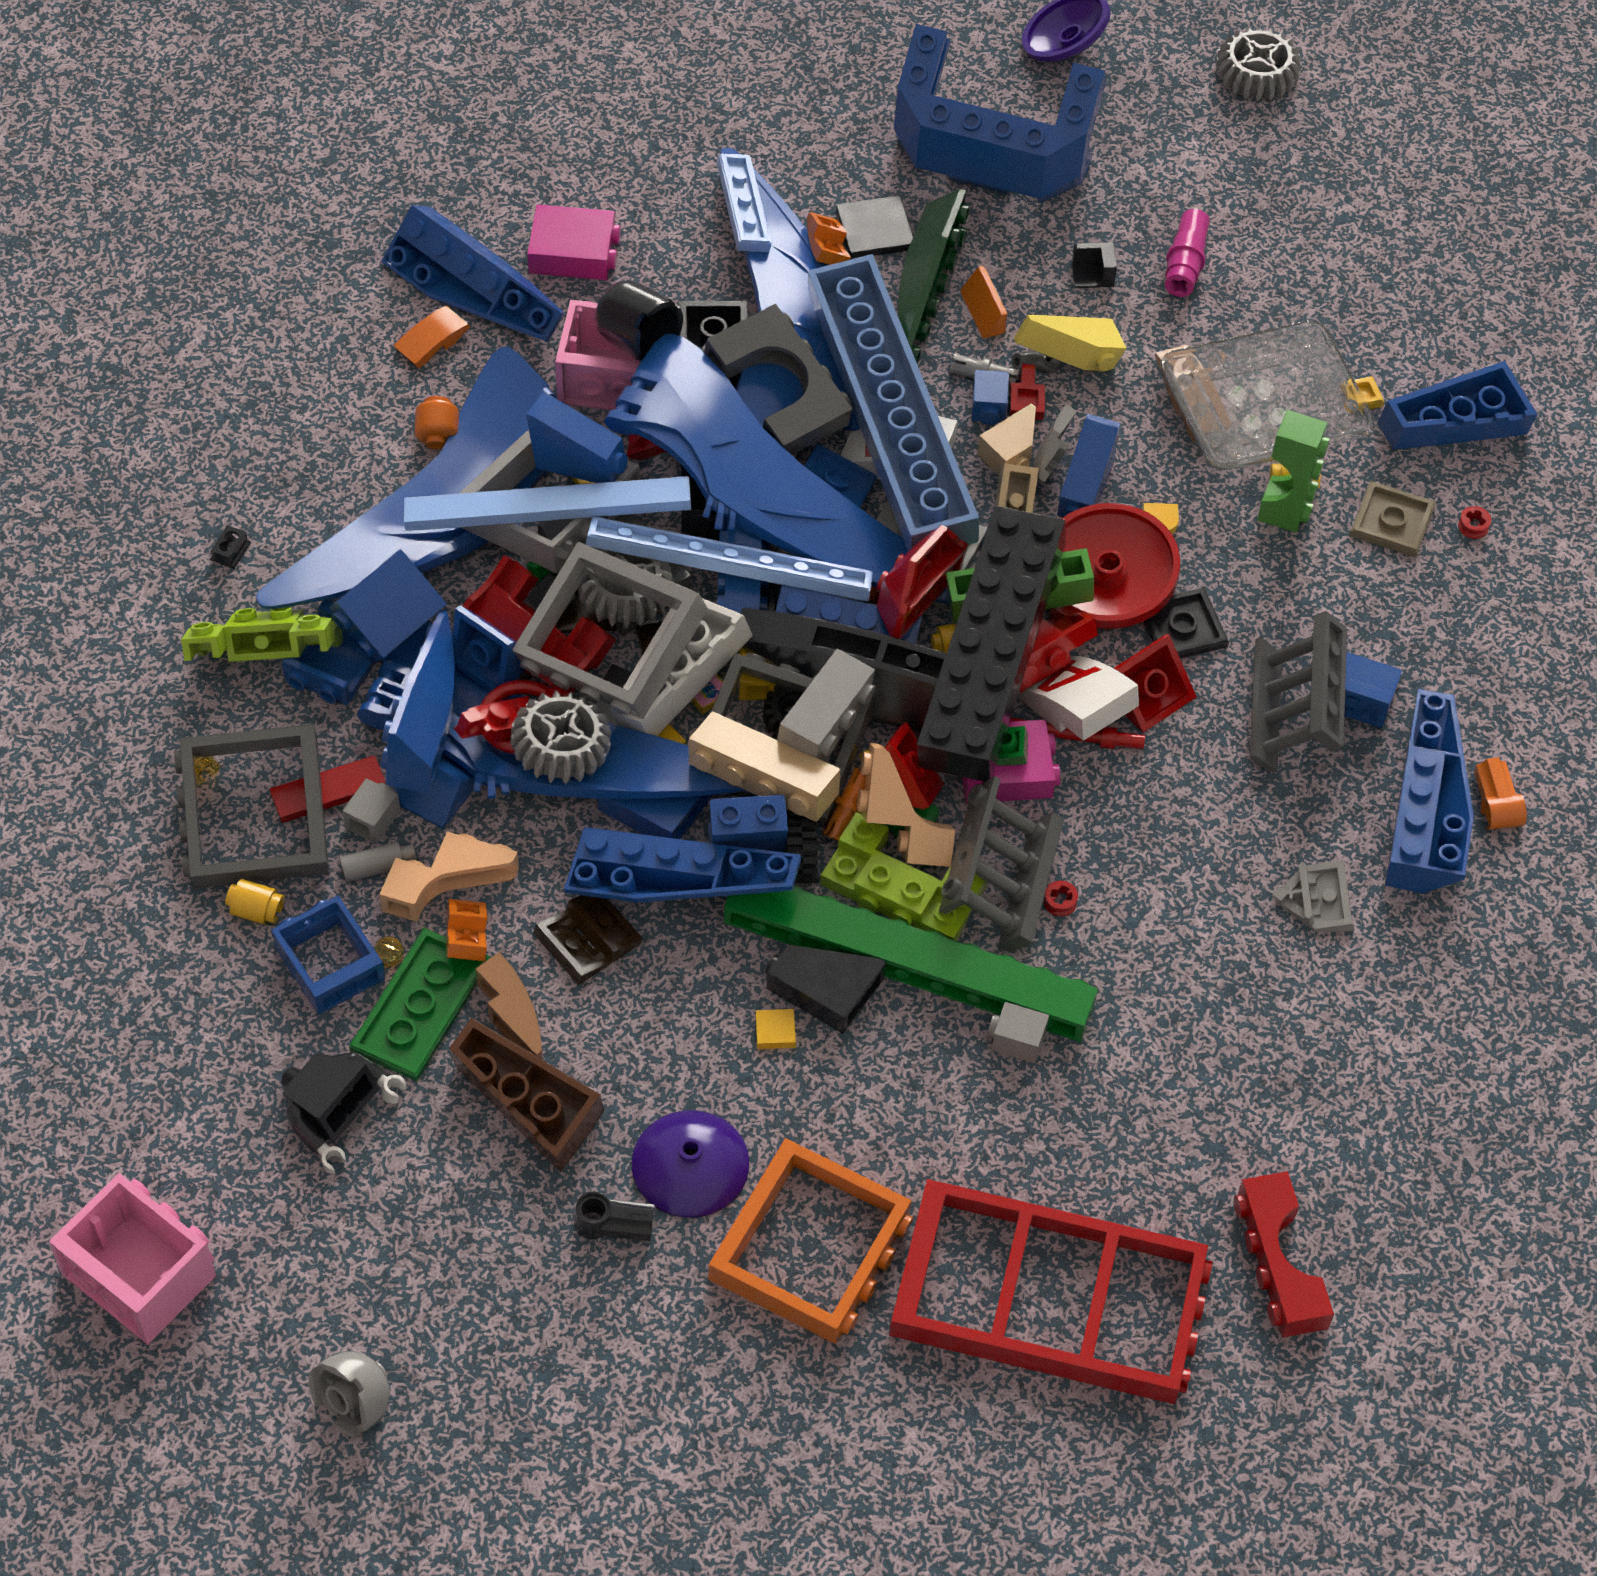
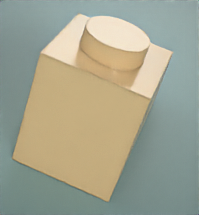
M1032 403L979 436L977 455L998 475L1004 463L1030 466L1036 407Z
M1004 463L1000 469L995 505L1033 513L1039 468Z

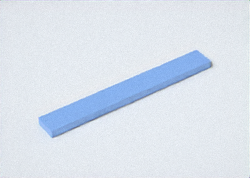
M689 476L404 498L405 531L691 510Z
M592 517L586 545L593 548L857 600L868 601L871 590L873 572L599 517Z

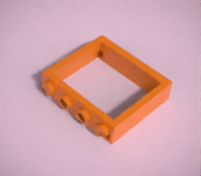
M785 1138L710 1261L708 1280L836 1344L842 1333L848 1335L850 1329L853 1330L859 1316L855 1310L860 1301L868 1303L877 1286V1281L873 1279L879 1268L886 1271L891 1264L896 1249L892 1248L897 1237L904 1239L907 1236L909 1226L914 1220V1217L910 1216L912 1200ZM794 1167L890 1214L832 1314L736 1266V1263Z

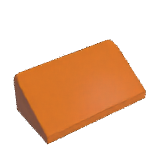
M979 266L961 288L960 292L982 338H988L1004 334L1007 311L986 268Z

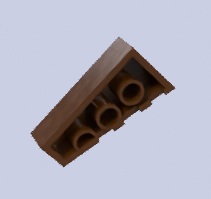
M473 1018L469 1020L449 1048L454 1064L462 1074L560 1173L604 1113L601 1094Z

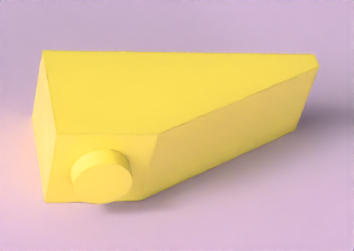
M1027 315L1014 337L1015 342L1019 345L1082 370L1091 371L1114 369L1127 349L1113 319Z

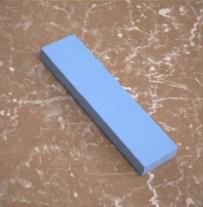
M718 154L716 163L737 251L770 252L772 243L750 155Z

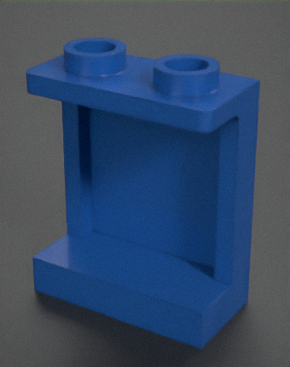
M399 549L329 608L334 613L332 619L342 631H349L357 641L355 646L366 659L378 662L439 612L447 603L402 549Z
M330 600L322 601L317 608L318 615L320 617L332 618L334 613L329 607L335 602ZM342 631L343 642L339 647L331 645L328 651L321 652L320 645H307L300 657H294V659L284 658L281 663L284 680L292 688L300 691L306 688L317 693L327 703L335 704L337 701L348 706L376 662L372 659H366L355 646L357 641L349 631Z
M784 795L710 800L711 823H708L709 843L785 853L788 825Z

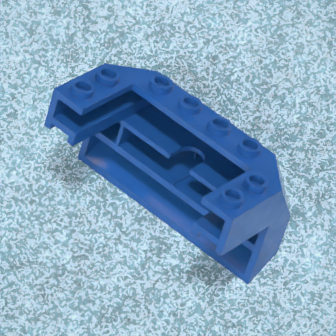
M920 24L915 25L898 84L894 131L918 172H921V169L947 175L948 179L1009 195V191L1035 197L1040 203L1082 185L1092 159L1089 141L1107 82L1105 70L1073 62L1056 125H1051L936 96L951 42L949 38H946L947 31Z

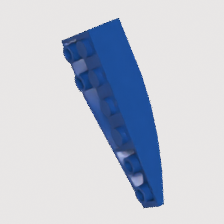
M411 205L381 260L383 264L428 297L545 342L550 340L564 315V312L518 271L432 207Z
M441 609L434 623L429 622L425 643L420 647L418 658L408 677L402 696L396 695L391 711V716L394 717L393 721L387 720L385 723L382 742L387 743L388 747L384 748L381 759V768L386 769L385 785L427 794L430 793L447 743L452 717L455 659L453 636L447 610Z
M1418 689L1385 886L1423 894L1464 880L1474 814L1455 697L1451 694Z
M584 827L564 891L569 894L636 903L791 891L794 888L801 855Z

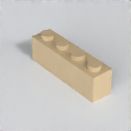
M713 711L689 738L690 765L758 796L784 795L786 809L815 822L819 820L839 795L840 768Z

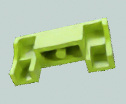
M291 606L270 609L267 612H256L254 608L240 609L231 615L225 625L213 624L211 622L196 623L181 638L184 661L192 660L196 653L198 656H205L208 652H212L213 658H220L224 651H227L228 662L300 657L307 645H320V651L324 652L328 651L331 645L339 647L343 642L342 630L332 621V618L320 617L319 615L304 616L303 609L292 610Z
M856 812L839 838L837 850L821 873L820 885L856 901L860 908L869 909L873 913L877 911L891 920H902L912 927L927 932L935 931L948 939L957 941L973 909L962 905L947 914L939 911L943 898L941 890L948 879L951 866L941 881L880 852L888 840L889 827L878 823H867L863 819L862 814ZM974 875L971 891L981 897L988 882Z

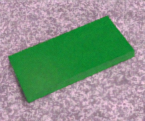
M423 928L349 1045V1051L359 1053L372 1062L418 1081L476 987L475 969L491 957L486 955L485 961L449 958L446 953V937Z

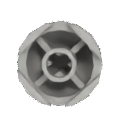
M356 1351L336 1353L322 1360L309 1373L308 1386L316 1407L324 1403L340 1419L330 1422L343 1435L355 1437L367 1431L381 1419L387 1409L390 1397L387 1373L380 1363L363 1353ZM350 1412V1417H351V1418H346V1417L338 1416V1414H340V1415H346V1414H348V1413Z

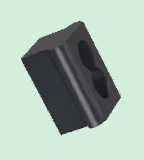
M227 525L211 549L212 556L210 560L235 569L251 544L247 539L246 532ZM231 542V548L228 550L227 545Z

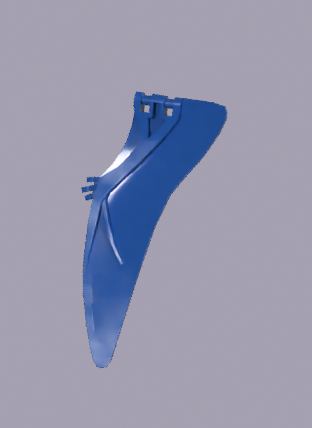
M430 620L382 659V665L378 671L379 677L374 679L366 695L367 702L362 703L357 713L359 720L364 724L384 730L386 721H393L394 717L391 716L394 698L396 695L402 696L408 677L418 658L420 647L425 643ZM455 667L452 717L443 755L459 764L475 777L474 792L480 793L482 785L487 786L488 799H496L495 787L500 788L502 795H508L509 790L547 796L593 799H655L747 791L690 765L689 745L607 723L611 730L610 751L607 753L602 767H597L593 776L584 773L581 782L574 777H570L566 785L562 778H555L550 784L548 776L544 774L536 779L534 769L524 771L523 761L516 760L515 754L503 752L493 747L486 741L483 735L462 739L454 730L461 717V713L474 706H479L484 697L490 692ZM521 694L512 695L502 701L525 696Z

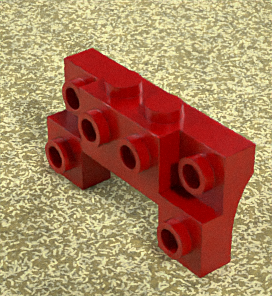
M504 555L482 586L467 598L463 607L484 618L512 639L518 641L536 612L523 601L539 578L514 558ZM581 617L568 637L554 626L540 651L588 672L590 668L597 669L616 639L591 619ZM524 669L523 672L532 677H535L528 670ZM539 674V677L550 686L555 685L549 680L550 677ZM570 687L568 691L569 693L572 691L573 694L575 689Z
M1064 607L1050 609L1051 619L1048 621L1042 619L1019 693L1024 692L1027 688L1072 663L1069 651L1082 646L1085 642L1098 635L1093 616L1085 611L1074 613Z

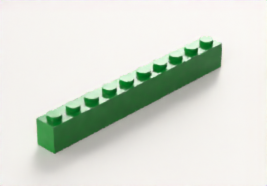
M794 885L791 891L729 895L724 905L725 924L788 945L880 958L886 962V978L997 1015H1001L1005 1002L1049 1015L1046 1031L1078 1042L1082 1041L1095 1006L1098 988L1090 986L1083 980L1062 977L1054 974L1047 968H1035L1020 963L1011 956H999L984 951L975 944H963L948 939L941 933L935 931L927 932L912 927L902 920H891L875 915L869 909L854 908L840 903L833 897H821L806 892L797 885Z

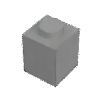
M366 778L342 811L345 829L377 844L400 812L398 793L389 785L384 783L377 784Z
M1005 1002L1001 1015L993 1014L987 1036L993 1037L992 1050L1036 1064L1046 1034L1049 1015Z

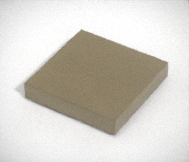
M1370 480L1350 536L1416 557L1436 501Z

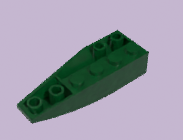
M956 190L926 204L907 251L901 275L897 316L917 365L921 355V347L914 346V340L926 343L931 328V323L928 322L929 317L936 318L939 310L940 299L937 298L938 294H945L947 290L949 275L946 273L948 270L954 271L958 259V251L955 250L957 246L963 247L966 240L967 228L963 227V225L966 224L970 206L965 204L966 190Z

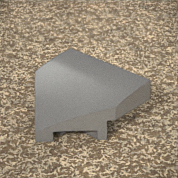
M1065 404L1056 418L1032 464L1033 468H1039L1038 478L1043 482L1048 477H1051L1070 446L1062 441L1061 438L1077 411Z
M1344 860L1306 865L1304 862H1301L1298 865V871L1282 888L1279 886L1272 894V898L1315 932H1353Z

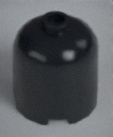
M629 280L615 283L608 288L600 298L595 313L596 326L601 335L607 341L639 361L644 359L653 344L664 334L680 336L684 320L682 309L675 305L671 299L640 283Z

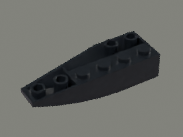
M742 608L741 614L744 615L753 634L744 644L743 649L763 657L771 665L779 667L780 664H786L795 667L800 671L801 675L810 678L817 675L836 649H839L875 669L872 685L876 686V689L872 696L874 711L871 719L898 727L907 722L912 731L921 733L947 653L844 624L780 612Z

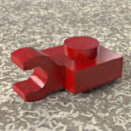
M1022 364L1019 383H1011L1009 417L1032 403L1036 407L1035 420H1043L1045 413V385L1035 384V364Z

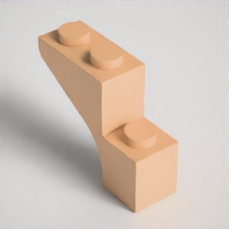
M870 743L869 753L863 752L861 760V774L866 775L865 790L859 789L857 811L862 812V817L867 823L905 826V830H899L897 851L902 852V858L906 863L950 867L952 864L955 829L950 824L929 821L914 811L890 753L882 745Z
M447 832L431 868L416 860L406 861L395 858L379 894L382 912L417 922L425 906L434 897L443 892L511 881L516 877L519 870L518 851H514L503 844L493 845L479 841L468 834L458 835Z

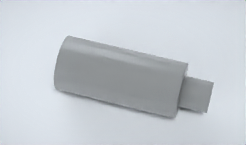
M398 842L339 856L346 883L390 872L395 858L406 861L416 859L413 844L399 847Z

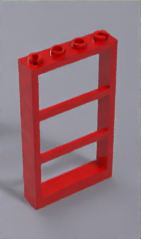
M927 1179L891 1319L889 1336L1175 1405L1178 1393L1186 1394L1191 1369L1184 1368L1186 1355L1194 1357L1199 1333L1192 1332L1191 1329L1193 1319L1201 1321L1206 1297L1198 1294L1201 1283L1208 1285L1213 1261L1205 1260L1208 1250L1207 1244ZM943 1206L1017 1223L991 1333L916 1315ZM1030 1226L1104 1243L1080 1355L1004 1337ZM1117 1247L1192 1264L1169 1376L1093 1358Z

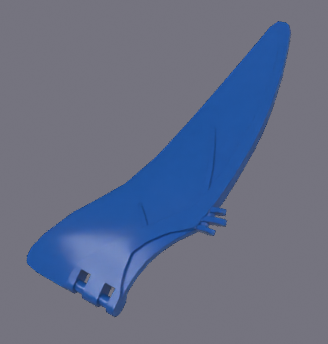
M729 147L722 148L719 154L741 155ZM753 167L772 243L770 252L744 251L754 286L757 313L776 303L782 313H787L790 316L794 329L801 339L809 342L813 354L820 365L828 368L833 382L839 391L846 393L809 298L808 271L828 266V264L816 261L811 250L806 227L773 187ZM759 364L744 369L739 375L736 391L762 427L765 418L797 402L804 395L798 378L788 369L775 364ZM853 410L848 426L844 427L847 431L860 429Z
M664 334L653 344L630 380L631 386L624 388L615 402L616 409L610 410L604 420L605 425L610 430L620 434L639 435L673 456L695 480L707 500L702 516L709 518L712 510L716 512L714 529L722 530L723 517L728 520V529L735 530V524H737L747 532L794 556L873 572L871 586L875 588L883 572H890L898 556L901 553L906 554L908 552L902 537L867 514L807 469L765 431L726 375L699 347L684 337L675 334ZM947 588L934 602L949 604Z
M509 346L496 350L482 369L461 409L457 434L449 436L440 454L405 485L263 586L255 595L258 605L263 609H277L342 597L399 549H402L418 570L423 573L458 559L490 542L461 527L405 531L404 498L459 494L529 430L526 414L542 393L549 394L557 399V395L549 389V384L522 356ZM535 467L513 489L534 488L548 471Z

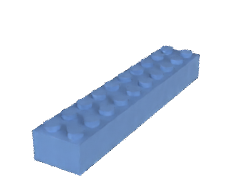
M873 254L809 270V298L847 396L851 401L854 414L907 550L909 551L918 541L941 525L949 528L968 545L979 542V516Z

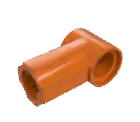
M1495 757L1487 758L1484 762L1476 764L1474 774L1482 798L1481 814L1486 815L1489 825L1485 826L1486 830L1524 826L1527 820L1525 800L1521 794H1516L1506 761Z

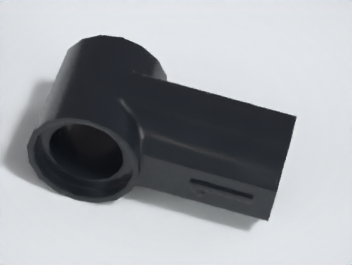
M596 1191L587 1192L576 1203L575 1229L580 1236L590 1240L609 1236L650 1241L654 1204L609 1200L603 1193ZM589 1212L598 1213L601 1216V1218L598 1220H590L587 1219L584 1215Z

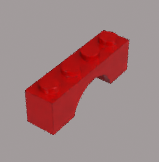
M1288 1171L1242 1179L1238 1195L1234 1196V1207L1238 1218H1245L1248 1230L1245 1231V1242L1248 1252L1250 1254L1256 1253L1260 1265L1256 1267L1258 1285L1261 1290L1267 1289L1271 1300L1267 1305L1271 1325L1273 1327L1279 1326L1282 1338L1329 1329L1334 1312L1323 1278L1305 1274L1293 1267L1280 1249L1278 1235L1285 1227L1294 1222L1299 1208Z

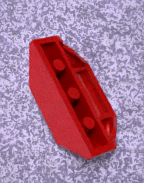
M943 525L918 541L906 554L901 553L895 561L893 569L890 572L884 571L877 583L876 590L880 591L876 607L891 637L901 639L947 588L946 573L962 569L968 544Z

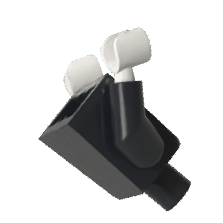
M356 1052L333 1056L318 1053L313 1055L302 1069L289 1067L282 1076L281 1083L285 1088L283 1096L289 1104L286 1113L292 1129L313 1153L316 1150L322 1156L323 1168L330 1174H335V1170L327 1163V1160L330 1157L336 1156L346 1165V1158L341 1148L336 1146L329 1147L325 1142L329 1140L334 1143L380 1087H382V1098L391 1104L398 1103L399 1096L389 1088L398 1087L402 1091L406 1089L405 1080L400 1075L386 1077L383 1075L384 1070Z

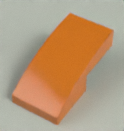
M809 212L807 216V230L811 250L816 261L832 265L850 260V255L842 245L847 232L839 220Z
M446 305L417 323L393 346L417 368H420L442 346L448 349L454 345L470 326Z
M448 899L446 924L447 957L485 961L487 950L485 934L487 924L486 903Z

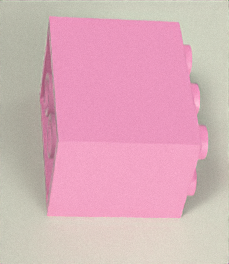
M570 300L555 360L557 399L566 405L604 410L616 409L615 402L624 388L631 386L630 380L642 361L634 359L601 335L595 320L598 303Z
M118 1173L49 1243L61 1275L149 1345L216 1276L212 1263L214 1257L209 1252L207 1245L209 1240L200 1229L193 1225L190 1228L186 1227L179 1221V1215L171 1206L165 1202L159 1205L152 1200L150 1192L141 1182L136 1179L130 1182Z

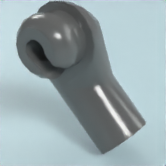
M1037 351L1015 353L1011 359L1014 369L1021 370L1022 364H1035V370L1046 373L1058 371L1063 363Z

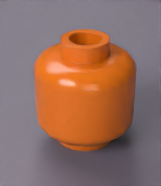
M430 396L416 407L414 434L419 441L426 443V447L430 449H443L449 436H453L458 432L459 409L446 397Z

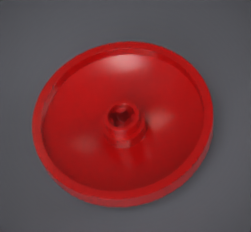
M1101 503L1077 509L1062 518L1065 520L1066 537L1063 552L1087 548L1094 576V601L1063 606L1065 609L1074 613L1085 611L1095 618L1096 628L1116 629L1132 626L1151 618L1170 601L1179 581L1180 554L1173 535L1155 516L1130 505Z

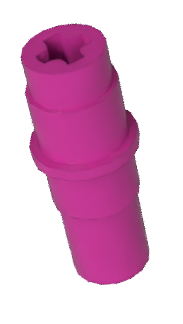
M1189 209L1182 214L1177 235L1174 237L1173 245L1167 252L1166 261L1168 265L1165 274V288L1173 296L1186 297L1190 295L1198 280L1199 272L1205 265V240L1210 219L1205 212L1199 209Z

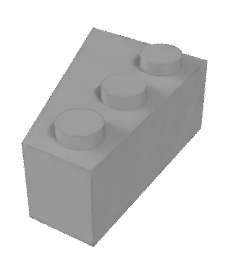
M836 649L780 723L777 740L826 762L844 732L853 724L861 704L866 706L872 698L876 686L872 685L875 669Z

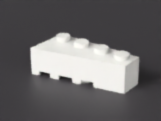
M703 599L708 610L644 719L630 713L629 715H620L610 708L619 726L658 736L734 656V653H737L753 636L744 615ZM670 609L624 685V689L630 691L677 610Z

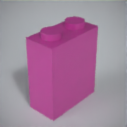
M536 204L527 253L529 274L608 280L609 269H615L617 261V250L613 249V244L619 245L621 236V225H615V211Z
M1046 719L1009 722L1008 727L1025 726L1028 731L1027 764L996 765L992 777L996 776L1001 779L996 799L999 801L1053 798L1054 786L1060 785L1059 764H1053L1052 755H1055L1056 751L1055 736L1053 733L1048 734ZM962 777L965 804L971 789L976 784L983 783L982 781Z

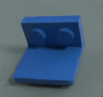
M1346 652L1344 716L1382 728L1402 670Z

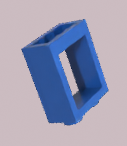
M339 895L330 900L320 901L310 910L295 918H287L280 922L277 927L271 929L275 949L318 1015L385 980L382 960ZM338 924L360 959L313 983L291 948Z

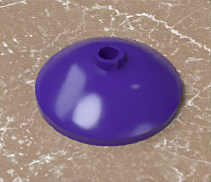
M1107 0L1051 1L1041 8L1026 25L1022 34L1024 50L1034 60L1044 62L1063 61L1082 53L1100 38L1107 27L1111 15V9Z
M697 1110L670 1113L654 1121L640 1135L632 1154V1174L642 1196L650 1204H654V1207L678 1217L695 1218L707 1216L727 1207L742 1191L749 1173L748 1149L739 1132L721 1117ZM686 1149H695L697 1153L686 1155L684 1151Z

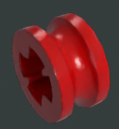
M1467 507L1461 513L1458 528L1468 538H1482L1488 533L1492 521L1491 515L1482 507ZM1473 519L1480 521L1477 526L1469 524Z
M1061 880L1049 884L1045 890L1044 897L1046 910L1060 917L1068 916L1074 912L1078 901V892L1073 884ZM1059 893L1067 895L1066 900L1062 904L1055 902Z

